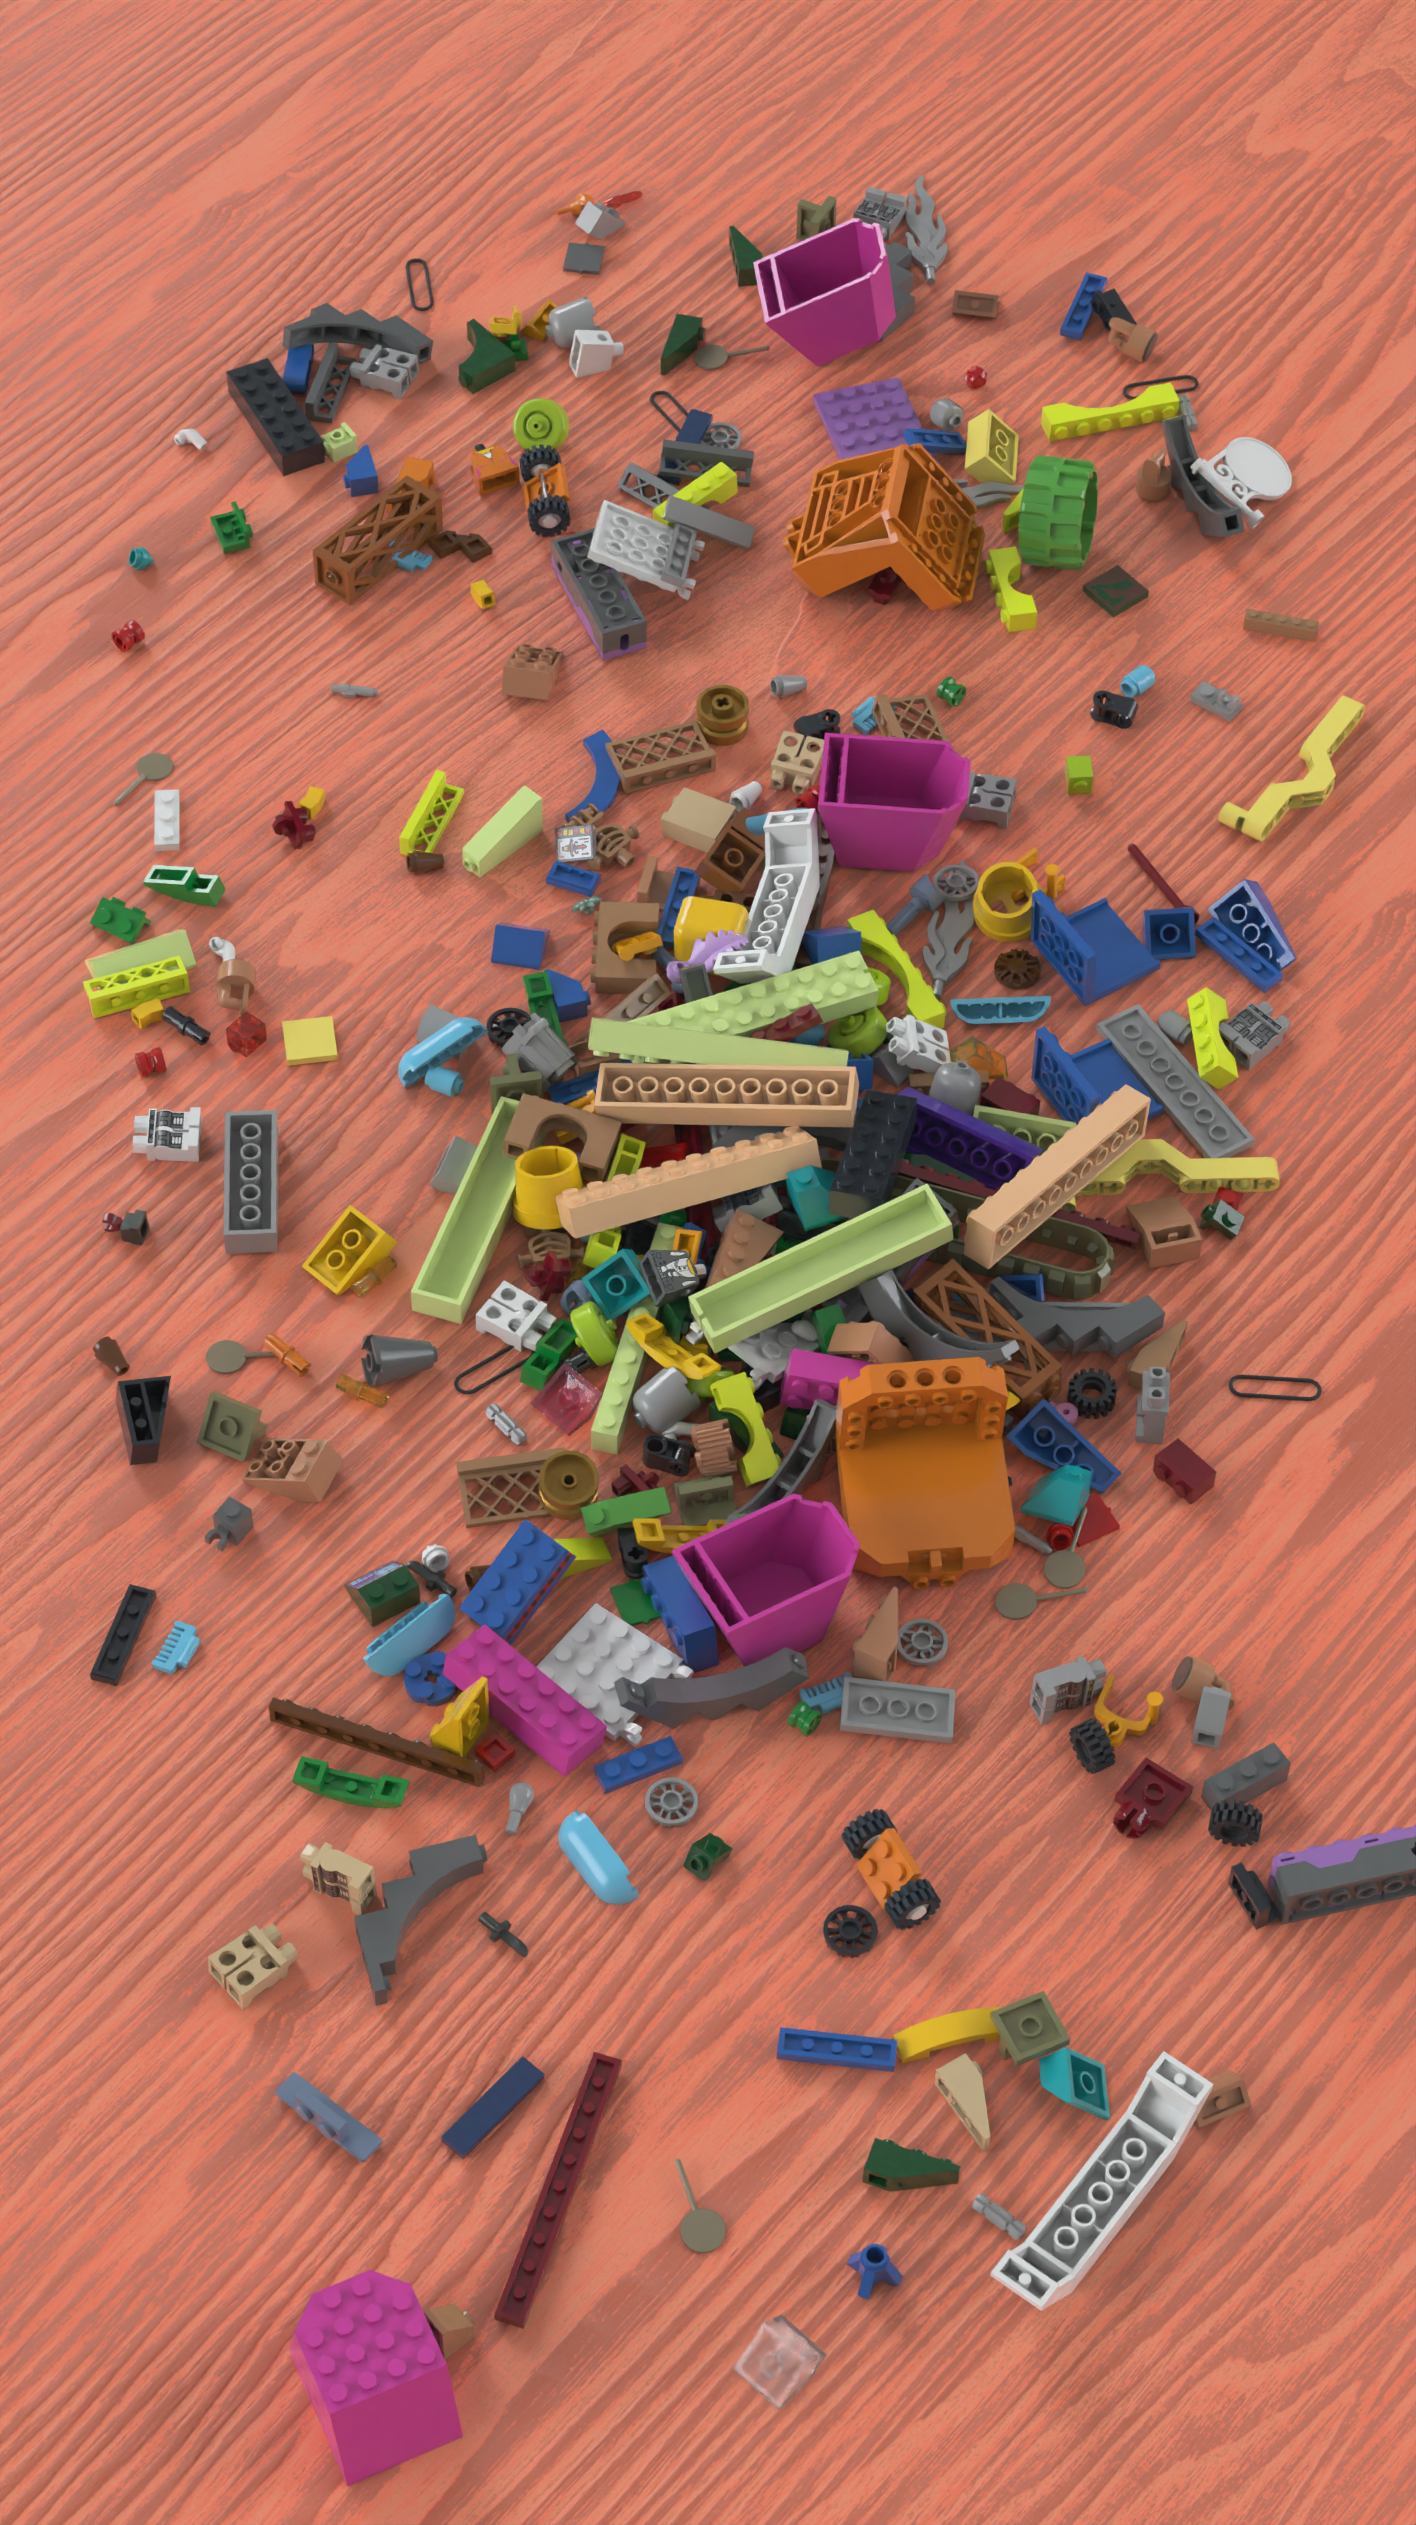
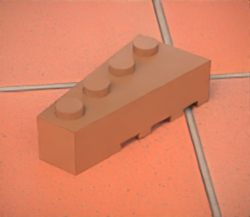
M737 1209L723 1231L705 1289L763 1262L778 1242L783 1231Z

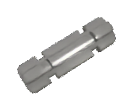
M1186 394L1178 395L1180 414L1186 415L1189 431H1195L1198 428V421L1189 397Z
M492 1403L486 1408V1416L491 1421H495L494 1424L507 1437H512L511 1440L516 1445L520 1446L526 1442L527 1433L521 1427H518V1424L505 1411H502L498 1404Z
M980 2193L973 2201V2209L980 2214L985 2213V2218L1003 2231L1008 2230V2235L1015 2240H1019L1026 2232V2225L1018 2219L1014 2220L1012 2214L997 2203H991L989 2197Z

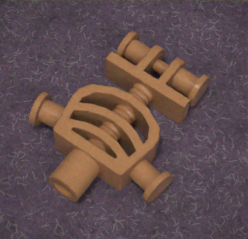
M592 803L586 806L587 809L578 811L577 816H572L568 824L564 823L561 825V828L582 825L593 826L596 833V842L598 841L599 844L594 859L587 860V865L594 871L600 869L601 863L609 866L617 860L625 868H628L635 861V856L628 850L630 849L631 839L636 840L639 838L637 828L631 825L629 830L624 831L622 827L613 823L597 828L604 822L605 813L599 812Z
M524 1226L525 1237L533 1238L528 1243V1254L522 1256L516 1254L520 1269H524V1266L532 1264V1266L542 1265L548 1251H556L557 1259H569L570 1264L571 1259H581V1262H583L584 1246H581V1249L571 1248L570 1238L566 1234H562L567 1233L564 1227L557 1229H534Z

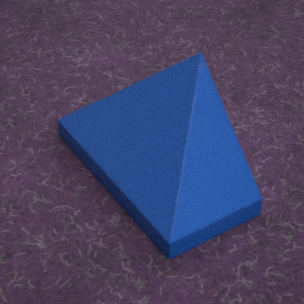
M1042 1274L996 1276L1000 1277L1017 1292L1034 1301L1045 1300Z

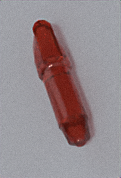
M633 191L616 195L607 199L604 205L615 209L621 207L623 203L637 200L643 193L641 191Z

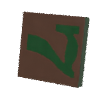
M1119 565L1083 585V592L1112 617L1129 609L1149 595V591Z

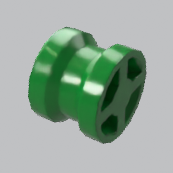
M952 677L945 678L937 689V697L946 699L947 703L952 707L957 706L966 694V687L962 684H956V680Z
M801 1701L791 1712L788 1725L793 1728L798 1727L801 1729V1733L808 1737L818 1727L822 1719V1713L818 1710H811L807 1703Z

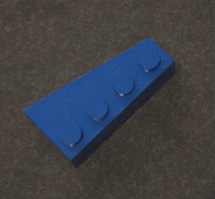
M674 1556L642 1566L644 1578H641L642 1588L645 1594L650 1593L652 1605L655 1611L659 1612L679 1657L683 1659V1665L694 1670V1673L719 1665L715 1625Z

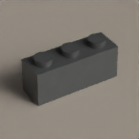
M1273 1742L1204 1780L1201 1798L1211 1811L1215 1803L1221 1804L1222 1800H1226L1228 1803L1230 1800H1235V1803H1240V1801L1247 1803L1287 1781L1291 1763Z

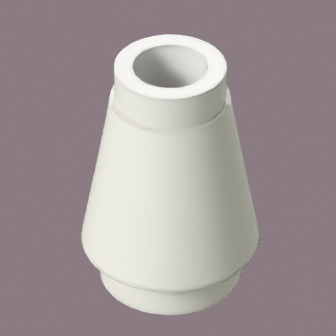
M753 781L732 792L729 803L737 807L736 812H740L744 807L748 810L762 793L761 785Z

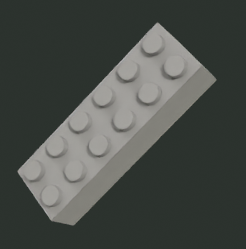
M277 1110L225 1112L223 1235L226 1254L278 1252L279 1127Z

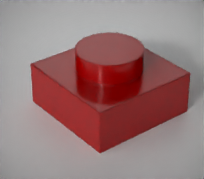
M1219 1187L1213 1204L1221 1199L1236 1211H1239L1244 1193Z
M495 1732L475 1748V1754L495 1772L515 1756V1749Z

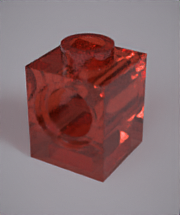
M247 1011L226 1028L229 1048L245 1057H248L267 1040L265 1023Z

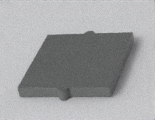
M569 243L563 271L575 272L580 275L583 273L599 275L605 246L589 245V243Z

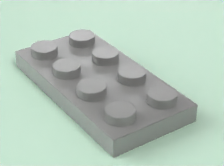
M844 1676L840 1731L951 1744L954 1726L955 1689Z

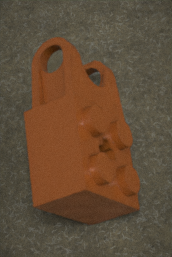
M745 807L725 826L694 871L696 875L716 889L723 890V893H740L765 857V833L755 835L747 829L746 818L749 810Z

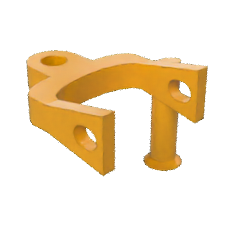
M1034 847L1015 863L1021 864L1024 867L1037 863L1038 849ZM1049 864L1045 867L1047 886L1042 891L1047 897L1049 896L1054 899L1057 897L1058 892L1065 889V876L1061 874L1057 878L1059 867L1055 864ZM1018 890L1011 895V898L1016 902L1025 896L1027 897L1023 890Z
M1109 1674L1095 1705L1094 1715L1099 1721L1104 1723L1102 1729H1105L1107 1732L1106 1736L1111 1740L1110 1745L1116 1748L1122 1744L1127 1733L1136 1736L1144 1735L1150 1724L1154 1725L1158 1722L1163 1696L1157 1691L1150 1692L1147 1695L1149 1706L1144 1720L1133 1721L1122 1718L1104 1706L1114 1687L1115 1676Z

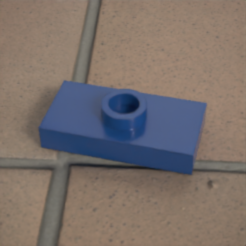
M558 861L554 862L546 877V884L589 897L593 896L601 881V874Z

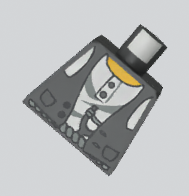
M648 1250L639 1262L656 1307L690 1296L699 1285V1280L706 1278L705 1266L703 1264L693 1265L689 1253L686 1251Z

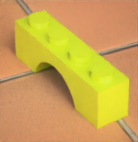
M720 462L673 496L698 506L711 500H715L721 505L738 493L737 474L723 462ZM666 500L653 509V520L674 528L675 523L662 519L667 503Z
M1008 547L989 550L988 560H985L986 574H990L991 590L996 592L995 602L996 606L1001 608L1000 617L1002 623H1006L1008 632L1036 629L1037 609L1032 595L1022 594L1010 586L1015 581L1020 580L1021 561L1017 548Z
M1206 987L1188 998L1187 1003L1199 1077L1220 1090L1236 1080L1238 1072L1235 1057L1226 1048L1219 1032V1024L1229 1019L1226 1000Z
M743 1372L714 1382L710 1385L718 1410L738 1416L745 1423L749 1432L748 1449L737 1462L745 1486L749 1487L770 1480L782 1462L777 1453L774 1454L771 1446L773 1437L769 1428L765 1429L762 1421L764 1412L760 1403L755 1401L753 1395L755 1387L750 1377L747 1378L746 1373Z

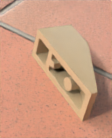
M965 2053L937 2069L934 2084L983 2153L989 2150L990 2129L982 2079L983 2073L978 2063L971 2061Z

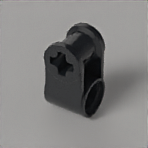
M1101 690L1093 695L1094 706L1091 708L1090 715L1097 722L1126 729L1131 727L1138 710V703L1133 698Z
M826 709L819 713L800 717L794 722L793 728L796 733L804 735V742L807 736L824 740L825 733H832V730L833 733L840 734V727L838 726L840 714L836 710Z
M652 1434L644 1440L642 1461L650 1469L683 1477L689 1473L690 1468L688 1465L690 1459L694 1457L696 1449L689 1442Z
M634 1527L618 1528V1545L622 1557L623 1571L631 1579L643 1578L642 1566L648 1564V1549L638 1544Z

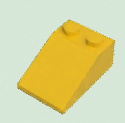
M349 1205L302 1267L340 1296L379 1266L398 1242L357 1209Z
M482 1676L464 1690L454 1703H449L443 1720L440 1724L436 1723L430 1732L429 1738L431 1739L432 1748L438 1750L446 1749L454 1755L464 1758L468 1756L490 1723L487 1678Z

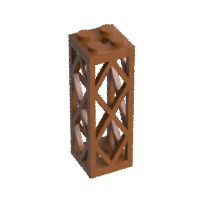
M406 475L313 550L315 584L348 605H351L397 568L399 561H391L395 553L402 552L397 557L403 559L407 555H411L415 550L418 551L428 543V539L436 536L443 530L441 496L422 485L419 481H415ZM396 503L387 518L382 520L386 504ZM366 519V521L364 522L363 525L357 526V525L360 524L363 520ZM415 527L411 543L402 544L410 530ZM372 533L368 538L361 542L365 534ZM355 536L346 551L341 553L345 537ZM396 538L392 546L385 547L389 542ZM375 560L371 576L361 577L370 562Z
M954 1259L950 1260L913 1291L914 1304L938 1325L941 1323V1327L958 1336L972 1340L958 1327L960 1326L979 1331L982 1342L994 1343L992 1335L1000 1337L1004 1342L1016 1340L1020 1349L1011 1354V1360L1023 1363L1024 1369L1005 1364L997 1365L996 1362L991 1363L992 1366L989 1368L992 1369V1367L997 1365L1004 1369L1007 1390L1020 1399V1402L1011 1407L1010 1410L1021 1421L1043 1398L1045 1400H1053L1060 1393L1062 1365ZM956 1293L969 1307L949 1302L947 1299ZM950 1310L977 1317L978 1323L953 1317L950 1315ZM1006 1373L1026 1378L1027 1382L1019 1387Z

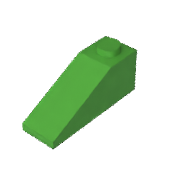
M665 1487L606 1499L581 1508L587 1533L594 1538L617 1532L618 1528L632 1527L634 1518L657 1519L672 1514Z

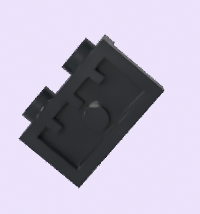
M1114 288L1104 293L1101 290L1095 292L1090 301L1092 309L1099 315L1104 328L1109 333L1111 330L1109 326L1111 318H1120L1137 325Z
M645 1219L622 1225L621 1239L617 1252L622 1249H632L636 1255L644 1256L651 1248L657 1225Z
M1242 1862L1232 1866L1228 1884L1255 1929L1257 1930L1280 1920V1912L1254 1871H1247Z

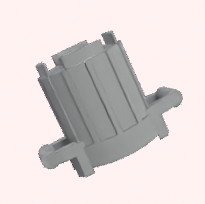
M534 1012L530 1015L531 1020L523 1027L519 1024L512 1031L514 1035L502 1047V1051L505 1055L517 1054L519 1070L522 1073L540 1071L542 1091L546 1093L550 1086L559 1084L564 1079L563 1076L568 1069L571 1068L573 1070L579 1061L575 1058L576 1055L549 1027L548 1021Z

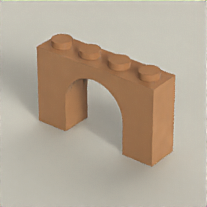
M600 901L599 911L594 912V926H598V930H593V945H597V949H592V964H596V968H591L590 982L595 983V993L631 994L650 976L656 974V960L632 959L624 961L610 948L613 943L624 938L634 937L650 931L657 933L659 927V903Z
M523 1093L504 1138L503 1156L517 1159L524 1152L533 1149L536 1140L545 1132L551 1130L570 1131L576 1134L585 1145L578 1161L581 1178L592 1182H603L620 1138L622 1122L611 1117H603L586 1110H579L562 1103H555L538 1096Z

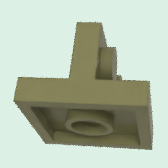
M828 196L821 206L801 199L797 205L796 238L804 241L835 227L837 198Z
M517 1054L506 1055L507 1065L502 1066V1076L489 1077L492 1115L501 1096L520 1101L523 1093L542 1098L541 1072L520 1073Z
M214 1391L209 1396L197 1443L245 1462L249 1460L254 1440L266 1434L268 1424L260 1421L262 1410Z
M724 1474L673 1483V1491L682 1525L706 1526L710 1519L728 1520L730 1513L736 1511L733 1501L734 1484L731 1476L727 1477Z
M1044 1991L991 2012L990 2018L1001 2037L999 2052L1004 2060L1012 2057L1016 2066L1070 2045V2038Z

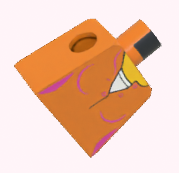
M478 444L473 448V453L470 455V471L480 496L520 483L519 465L500 446L496 445L486 449L483 444Z

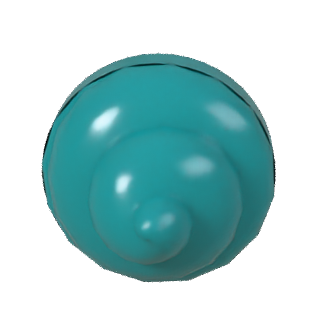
M144 547L133 548L130 551L129 565L134 567L135 570H144L154 562L151 554Z

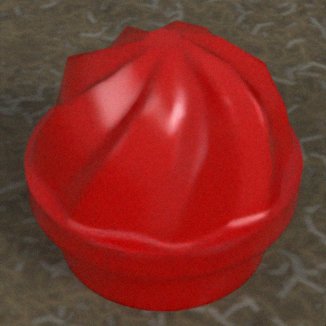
M972 366L965 374L966 385L971 389L977 390L987 382V372L981 367Z
M1057 1522L1049 1526L1046 1533L1048 1543L1057 1550L1068 1548L1074 1537L1070 1526Z

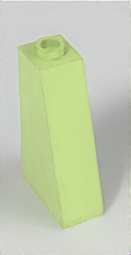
M523 786L462 848L464 867L469 872L482 877L543 831L542 798L527 786Z

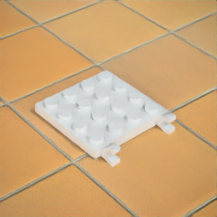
M606 500L603 501L587 558L592 559L596 563L610 566L619 572L632 575L641 581L657 585L663 590L675 592L677 589L678 594L686 600L689 599L691 591L686 590L685 587L693 589L696 582L693 579L686 578L681 589L660 580L673 527ZM695 540L691 555L692 560L698 561L700 553L694 551V549L702 551L705 542Z
M810 1308L807 1309L801 1320L813 1323L810 1314L814 1311ZM695 1318L694 1322L690 1325L692 1331L685 1338L693 1345L704 1335ZM778 1323L727 1348L754 1368L750 1375L753 1377L752 1381L756 1391L766 1379L774 1383L783 1377L792 1348L818 1353L820 1351L817 1343L819 1338L815 1341L805 1340L793 1333V1323Z
M597 1603L591 1607L537 1666L540 1671L607 1726L605 1733L607 1737L615 1741L621 1736L634 1747L642 1741V1736L639 1735L642 1727L632 1723L639 1714L620 1706L614 1682L624 1677L642 1684L651 1677L691 1679V1676L694 1674V1670L683 1665L682 1658Z

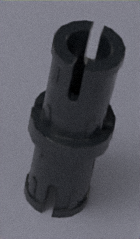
M169 1006L164 1011L162 1020L178 1029V1033L181 1035L189 1036L201 1046L205 1045L210 1039L211 1033L195 1023L192 1017H186L172 1006Z

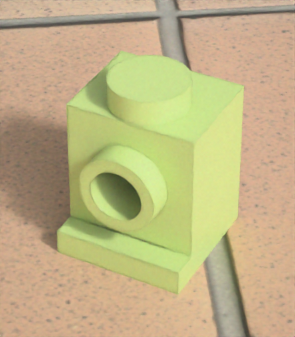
M345 422L341 424V428L322 435L324 454L328 455L334 463L358 452L357 435Z

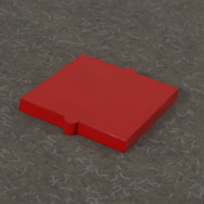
M1098 1493L1089 1496L1084 1505L1087 1508V1513L1076 1544L1078 1547L1120 1529V1525L1111 1514V1508L1105 1505ZM1080 1514L1077 1517L1073 1526H1070L1073 1530V1534L1075 1532Z

